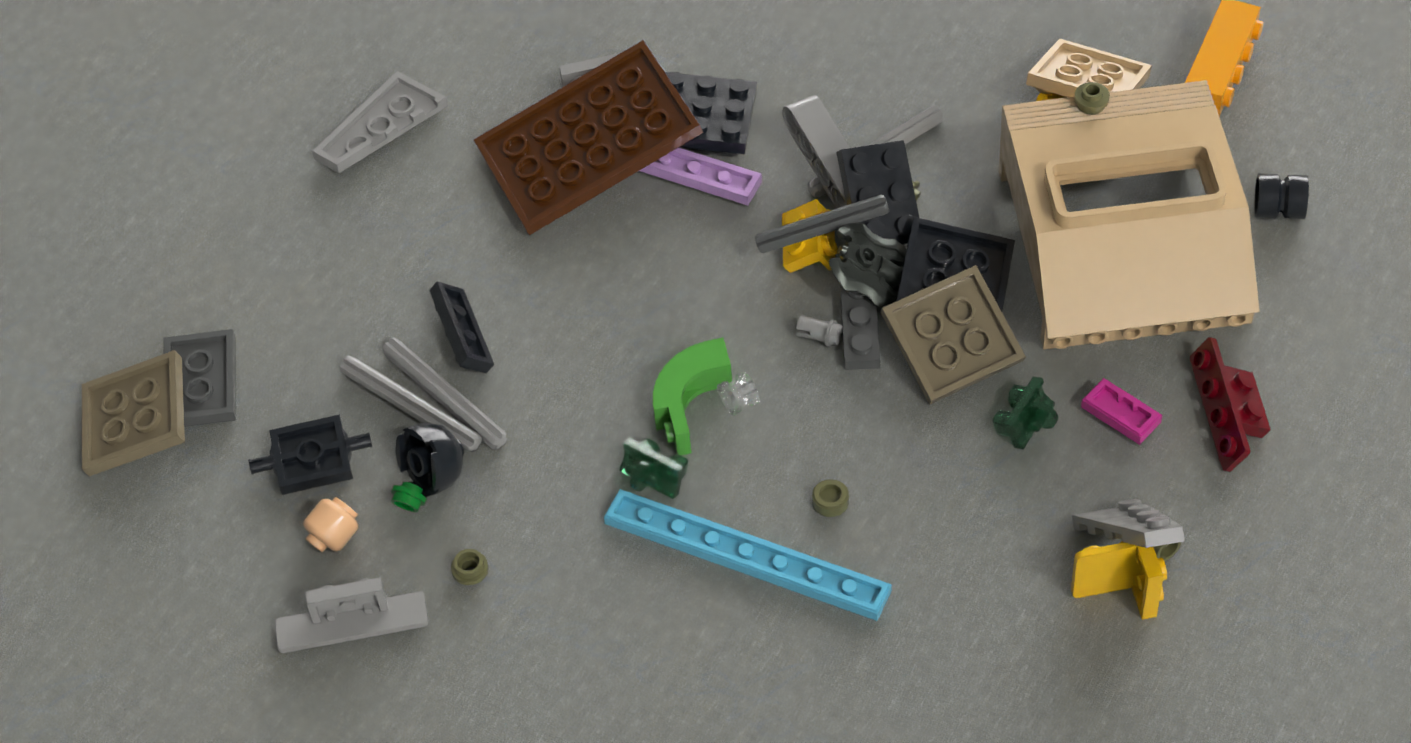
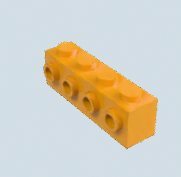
M1221 0L1185 81L1187 83L1207 80L1219 117L1224 106L1229 108L1235 92V88H1232L1233 84H1240L1245 68L1242 65L1243 61L1249 63L1254 49L1252 41L1253 39L1259 40L1264 24L1263 21L1259 20L1261 7L1236 0Z

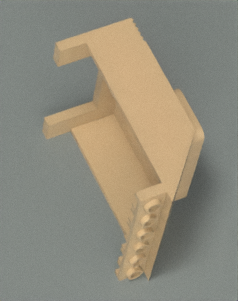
M1207 80L1109 92L1108 105L1102 112L1093 115L1083 113L1078 108L1074 97L1002 105L999 176L1001 182L1008 181L1041 309V342L1043 350L1053 348L1064 349L1069 346L1101 344L1103 342L1124 339L1134 340L1139 337L1155 335L1166 336L1194 330L1205 331L1210 328L1226 326L1237 327L1252 323L1254 313H1258L1260 310L1249 206ZM1195 168L1199 171L1206 195L1068 212L1060 185Z

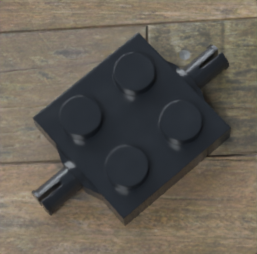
M339 414L269 430L272 443L270 455L252 460L249 459L248 461L252 475L273 469L278 477L281 494L285 495L353 479L350 465L351 451L373 446L369 432L348 437L343 429Z

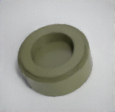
M833 479L819 482L812 492L813 507L816 512L826 517L841 515L849 505V491L842 482Z

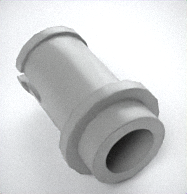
M801 315L796 329H798L796 331L797 337L825 342L827 347H831L832 344L838 345L843 333V326L837 324V320L834 319L827 322Z

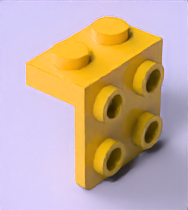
M1123 541L1118 544L1102 547L1089 546L1077 552L1074 556L1071 592L1074 598H1081L1131 588L1142 620L1157 617L1159 601L1164 600L1162 582L1167 580L1166 565L1162 557L1157 558L1154 547L1145 548Z

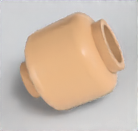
M337 497L333 500L322 499L303 522L305 530L309 533L305 540L322 553L326 548L335 552L340 551L358 530V523L355 520L358 514Z

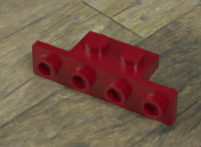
M1208 337L1190 355V362L1222 470L1231 472L1251 452L1246 435L1263 438L1271 429L1253 372L1225 366L1217 340Z

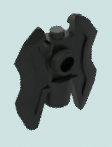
M849 223L840 227L836 232L837 237L840 240H846L847 243L845 245L841 244L838 248L837 254L840 255V258H831L829 260V265L835 278L844 290L860 292L869 297L879 308L896 302L898 292L893 288H896L900 283L903 269L899 266L903 267L907 249L895 239L882 238L874 234L864 223Z

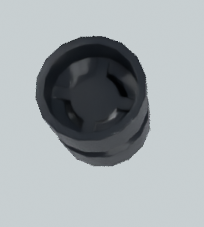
M1258 173L1254 195L1255 217L1276 218L1279 212H1281L1284 218L1305 219L1309 197L1308 176L1288 175L1284 180H1281L1278 174Z

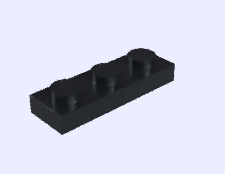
M437 281L429 291L457 363L465 369L487 373L495 364L464 289Z

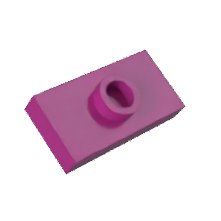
M1105 378L1081 402V408L1139 445L1162 422V414Z

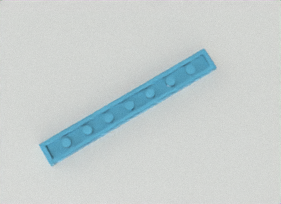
M619 489L604 516L606 525L878 621L892 592V584Z

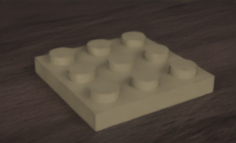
M976 265L883 307L881 310L888 328L929 405L1023 362L1026 358Z
M175 350L82 384V470L88 476L185 443L182 357Z

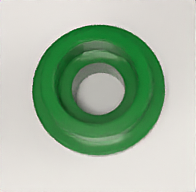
M402 482L401 486L393 485L391 489L393 494L391 502L397 507L410 512H418L420 506L425 505L427 498L422 495V488L409 482Z

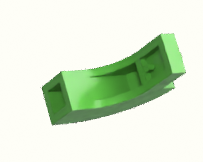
M723 337L703 341L682 350L669 360L656 379L653 389L656 431L665 430L667 443L674 442L677 456L692 453L690 432L685 417V410L689 403L704 392L732 386L731 363Z

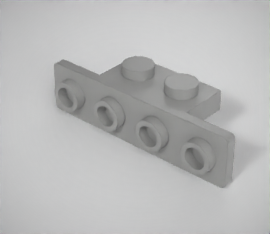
M381 577L374 579L363 578L353 583L336 586L325 585L315 590L305 591L309 612L275 619L277 647L280 653L421 628L429 624L424 592L419 591L386 597Z

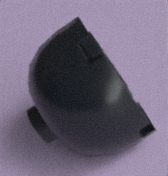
M427 422L403 429L405 432L397 436L395 452L400 472L407 470L409 477L413 480L409 481V483L422 488V495L426 498L451 487L459 478L462 470L464 449L461 442L442 425Z

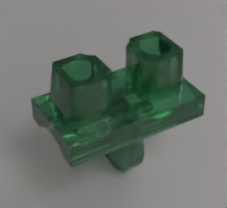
M1033 376L1027 386L1014 384L1008 396L1009 404L1013 410H998L993 418L996 432L1009 436L1014 448L1024 449L1034 432H1039L1041 428H1053L1059 419L1057 412L1053 409L1055 402L1043 391V378Z
M632 438L627 439L623 444L624 458L619 471L631 477L630 487L640 492L646 486H649L671 499L679 495L681 480L687 472V458L679 454L672 455L669 458L662 455L658 444L649 438L641 442Z

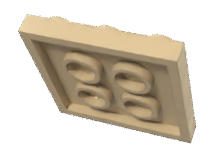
M1059 38L1028 72L1026 85L1035 87L1041 93H1055L1065 97H1074L1076 89L1088 82L1102 84L1109 92L1139 89L1149 78L1152 65Z

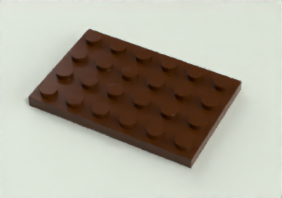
M644 40L477 137L474 139V142L528 234L531 235L704 132Z

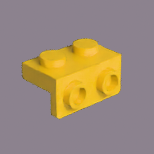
M815 199L782 213V226L831 210L826 209ZM835 231L783 247V267L789 273H792L820 261L829 271L832 270L829 260L836 258L838 251L835 242Z

